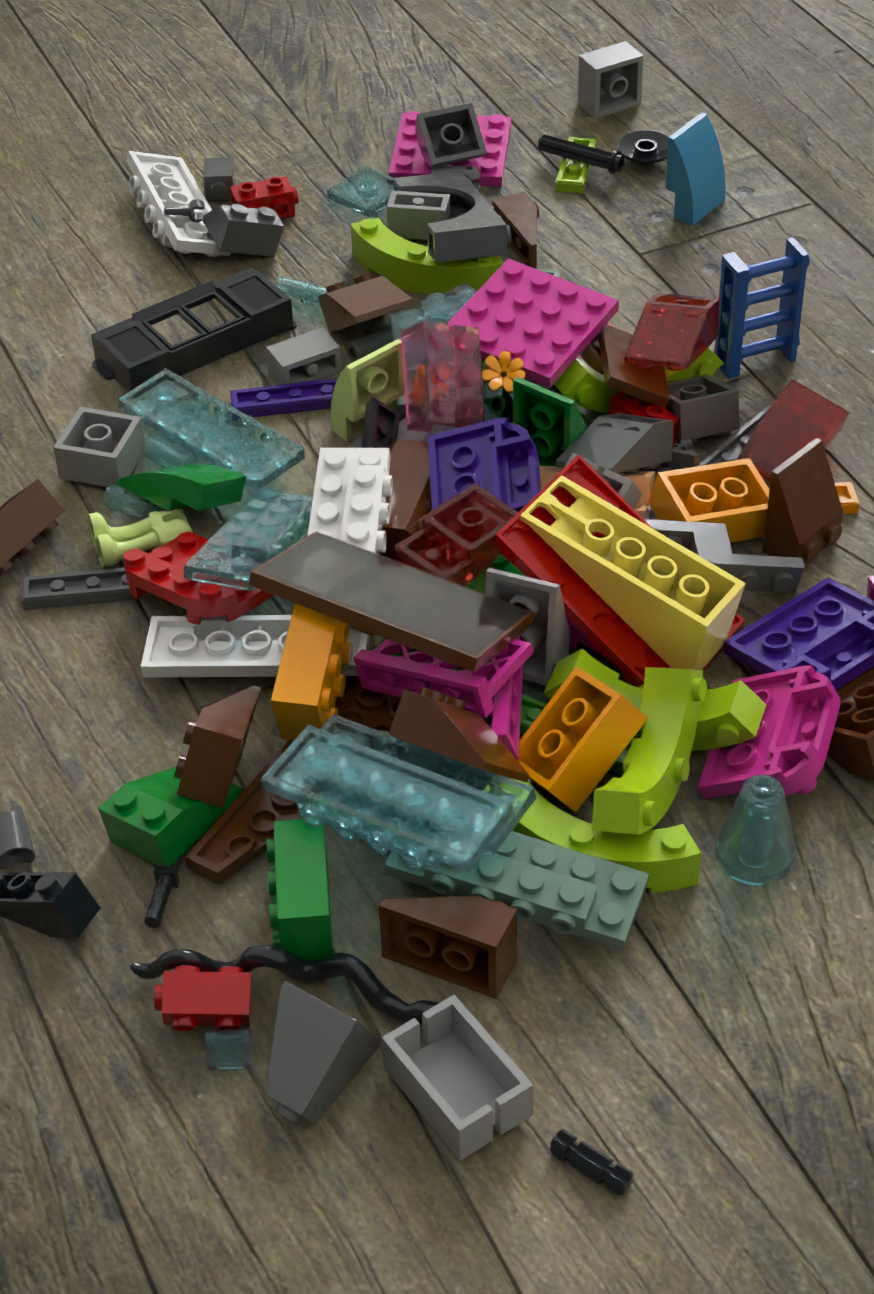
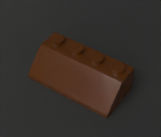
M397 439L390 448L389 475H392L393 492L392 497H386V503H389L390 518L389 524H383L382 531H386V552L384 554L392 560L413 566L431 553L434 547L429 450L427 442Z
M39 479L32 482L0 506V576L14 565L10 559L16 553L22 557L36 545L33 538L38 534L44 537L59 525L55 519L65 511Z

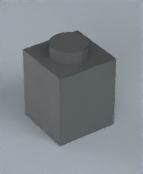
M233 157L204 158L203 179L207 202L232 201L230 187L235 186Z

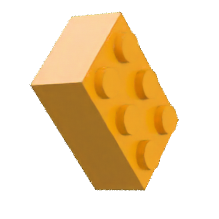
M748 458L659 472L648 503L658 520L724 523L731 543L764 537L770 489L751 459Z
M296 603L271 703L281 739L326 744L329 730L334 731L337 725L338 709L335 708L337 697L342 698L345 690V675H342L344 665H350L352 660L353 644L347 641L349 624Z
M576 666L520 739L519 758L517 761L527 771L531 781L576 813L648 717L622 694Z

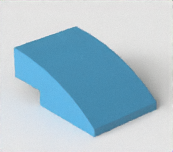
M703 112L668 138L665 189L675 193L674 218L692 226L725 200L726 194L725 170L719 142L708 115Z

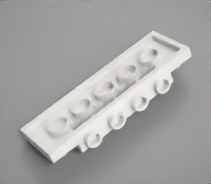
M129 151L126 162L134 175L129 179V192L137 195V207L144 208L145 222L152 223L153 237L160 238L163 245L174 248V250L183 254L195 252L204 253L211 257H217L218 255L230 256V252L219 251L203 221L196 223L191 221L189 216L164 215V208L188 207L189 203L194 199L202 200L205 204V209L193 210L194 212H202L205 215L212 210L183 159L180 157Z
M320 448L308 536L317 531L379 555L386 552V531H382L383 524H389L390 508L389 503H386V497H392L393 479L392 475H389L390 448ZM321 552L303 564L300 588L325 598L367 570V568ZM376 583L346 603L345 606L372 616Z
M242 615L231 622L226 621V616L202 618L200 625L188 622L187 616H152L141 662L142 676L277 677L292 615ZM349 625L347 641L353 644V654L350 665H344L342 675L359 676L353 657L361 649L368 650L370 635L352 629V625Z

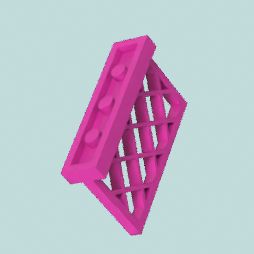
M408 616V617L399 625V627H401L402 625H404L406 622H408L409 620H411L413 617ZM438 622L422 632L424 634H420L436 641L452 639L453 641L443 644L462 651L480 646L493 635ZM385 639L374 651L361 649L353 659L362 688L402 697L404 689L420 694L421 688L425 687L466 701L465 710L487 718L494 710L492 697L534 653L532 643L514 639L491 658V662L485 663L475 673L466 669L461 671L451 670L459 666L443 660L438 661V658L420 651L408 654L407 650L412 648L389 639ZM401 652L404 653V655L399 657L390 656ZM509 652L514 653L512 656L496 660L495 658ZM430 659H434L433 663H421ZM495 673L488 682L487 679L483 677Z

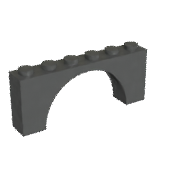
M461 171L393 178L394 191L450 194V215L455 218L427 223L428 253L435 263L507 254V243L511 242L509 225H506L501 216L495 212L493 206L489 205L486 198L479 193L478 189L471 183V180H468Z

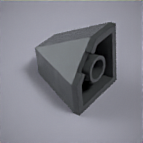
M284 981L280 988L265 1095L279 1103L275 1112L298 1125L303 1117L316 1125L377 1050L381 1041L356 1019Z

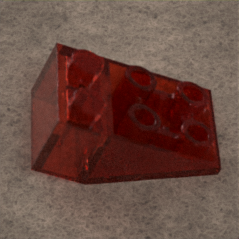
M656 293L644 306L625 352L624 362H632L636 366L643 368L660 365L667 366V369L671 371L685 370L719 336V299Z

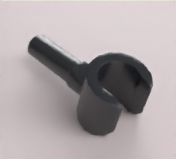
M194 199L189 203L188 207L164 208V215L189 216L191 221L197 223L202 221L204 215L202 212H194L193 210L205 209V204L202 200Z

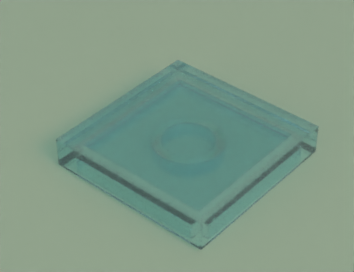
M365 165L329 188L327 196L328 199L372 218L387 208L391 191H394L393 177Z

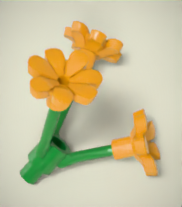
M508 351L501 352L498 361L494 356H488L485 359L489 369L481 372L483 381L490 382L489 388L494 392L502 388V395H495L492 398L448 388L447 384L437 382L436 367L422 365L420 368L421 377H418L416 381V387L419 389L413 392V400L416 402V407H425L427 402L433 401L435 395L441 397L449 395L488 405L490 412L495 414L496 418H506L513 413V398L510 395L513 392V380L516 377L525 378V372L521 370L523 368V361L520 358L510 361V352Z

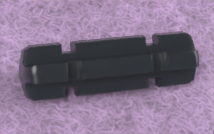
M561 1129L556 1133L550 1143L552 1154L563 1161L570 1159L569 1165L599 1184L605 1181L607 1183L606 1188L615 1194L624 1195L633 1182L634 1174L631 1170L620 1163L614 1166L612 1158L584 1141L576 1142L578 1137L567 1130Z

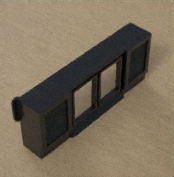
M252 267L215 283L209 281L135 312L131 318L91 334L95 355L92 366L104 379H115L134 397L285 330L295 329L297 325L293 320L291 298ZM215 299L236 319L210 329L189 309ZM179 315L199 335L172 346L151 325Z

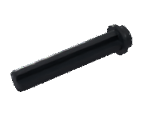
M545 134L538 140V149L542 152L604 168L610 174L620 173L624 166L625 158L619 151L611 153Z

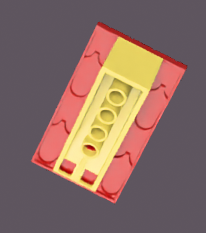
M579 454L495 536L494 543L499 547L501 554L525 576L560 584L566 617L585 633L587 640L623 672L622 676L635 687H640L644 684L645 667L703 670L704 673L714 659L724 650V641L737 634L743 627L745 620L736 611L746 583L654 530Z

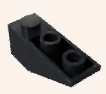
M0 872V916L49 937L78 938L101 909L76 872Z

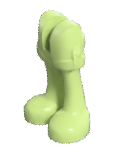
M183 509L150 512L149 517L122 527L109 526L105 518L98 512L88 514L96 554H98L102 568L116 565L119 561L123 560V554L126 551L135 548L146 551L161 547L177 538L181 533L193 532L190 524L187 522Z

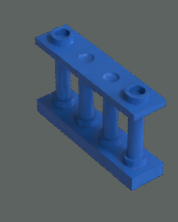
M793 237L787 238L784 257L750 266L743 263L734 252L722 255L714 353L724 362L719 369L727 379L740 375V364L743 358L779 349L790 362L796 361L797 347L800 345L799 330L806 271L810 260L808 252ZM783 271L782 284L748 292V283L752 278ZM780 298L778 311L745 319V312L748 306ZM777 324L775 337L742 345L743 336H745L746 332Z

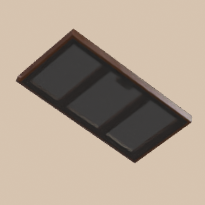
M317 531L250 572L249 585L348 623L352 625V629L370 636L374 634L474 673L528 629L535 618V613Z

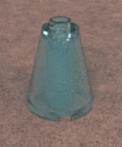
M767 775L752 776L744 782L716 839L715 857L717 862L718 860L725 867L724 872L729 877L744 884L761 886L769 884V879L781 876L782 879L789 874L795 863L796 845L784 788L777 779Z

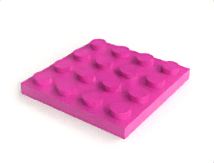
M420 112L402 113L389 169V182H393V178L427 175L432 172V167L422 157L415 133L416 118ZM500 114L491 116L476 115L487 150V156L446 165L476 167L481 172V177L476 179L481 183V186L502 187L511 133V117Z
M508 258L438 332V343L484 362L488 356H494L498 361L499 354L503 351L510 352V361L515 358L522 359L523 368L521 370L525 372V378L551 388L618 312L619 300Z

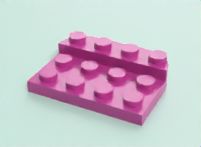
M807 665L732 680V683L739 680L745 683L766 704V708L755 738L739 744L709 750L697 787L703 798L727 796L774 787L780 797H786L794 793L807 794L816 787V777L824 766L840 709V697L829 678L821 673H817L813 666Z

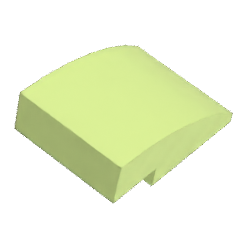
M397 339L347 365L340 373L334 387L331 402V430L346 442L354 439L355 436L363 434L366 403L373 397L398 412L397 399L405 395L403 342Z

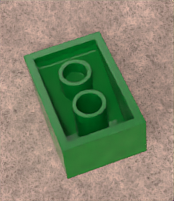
M519 377L513 380V423L527 429L538 451L539 466H557L556 460L587 429L575 401Z
M176 767L125 783L98 810L111 843L158 866L169 867L214 825L244 791V788L232 783L223 808L177 795L181 779L174 778Z

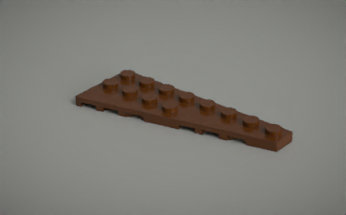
M345 676L343 697H337L335 708L338 709L336 729L334 731L329 730L327 743L318 744L288 740L185 856L186 867L220 883L267 849V839L274 838V821L308 819L357 783L351 744L348 739V734L352 730L356 731L357 738H360L358 728H370L373 731L378 767L410 743L389 736L401 697L362 688L359 676Z

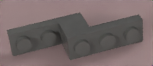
M644 519L654 530L746 583L743 591L796 592L805 569L802 558L733 554L724 523Z

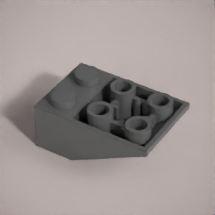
M623 413L599 416L556 460V465L565 467L571 454L575 453L600 465L603 470L606 468L617 474L638 473V468L657 469L658 464L672 461L673 420Z

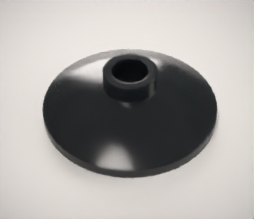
M651 130L630 132L620 138L618 151L624 158L640 164L647 165L661 162L667 159L669 136Z

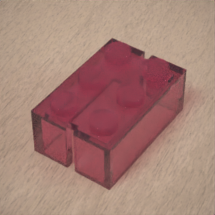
M423 321L401 331L407 430L432 433L438 431V433L484 422L485 407L479 328L460 325L449 327V324Z

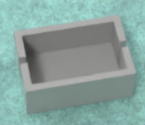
M455 994L422 1013L424 1048L421 1049L420 1023L415 1018L382 1037L384 1069L459 1161L493 1141V1130H496L501 1136L533 1116V1084Z

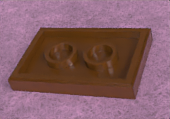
M606 324L597 334L605 386L665 408L670 400V394L660 345Z

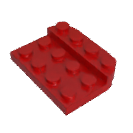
M193 532L181 533L177 538L161 547L153 549L149 554L137 548L126 551L123 554L130 594L138 599L149 592L186 609L187 620L193 624L200 625L202 618L226 616V621L231 622L274 596L249 585L250 572L262 565L263 562ZM289 573L279 580L290 584Z

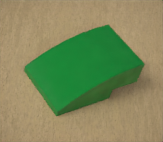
M187 464L129 475L120 478L118 486L168 511L184 507H191L201 511L240 502L247 476L218 466Z

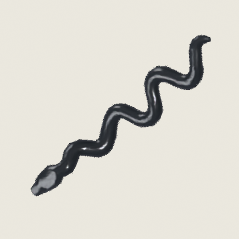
M259 945L247 948L233 961L221 962L213 960L197 951L177 949L163 953L151 963H132L130 966L134 974L147 980L159 978L164 975V971H171L175 967L183 965L198 967L200 972H217V969L220 967L234 966L243 969V972L251 973L259 967H270L299 982H319L346 976L356 985L362 995L375 1009L405 1023L415 1018L422 1024V1013L439 1004L428 1000L407 1004L388 990L370 967L361 959L342 952L316 960H303L285 948Z

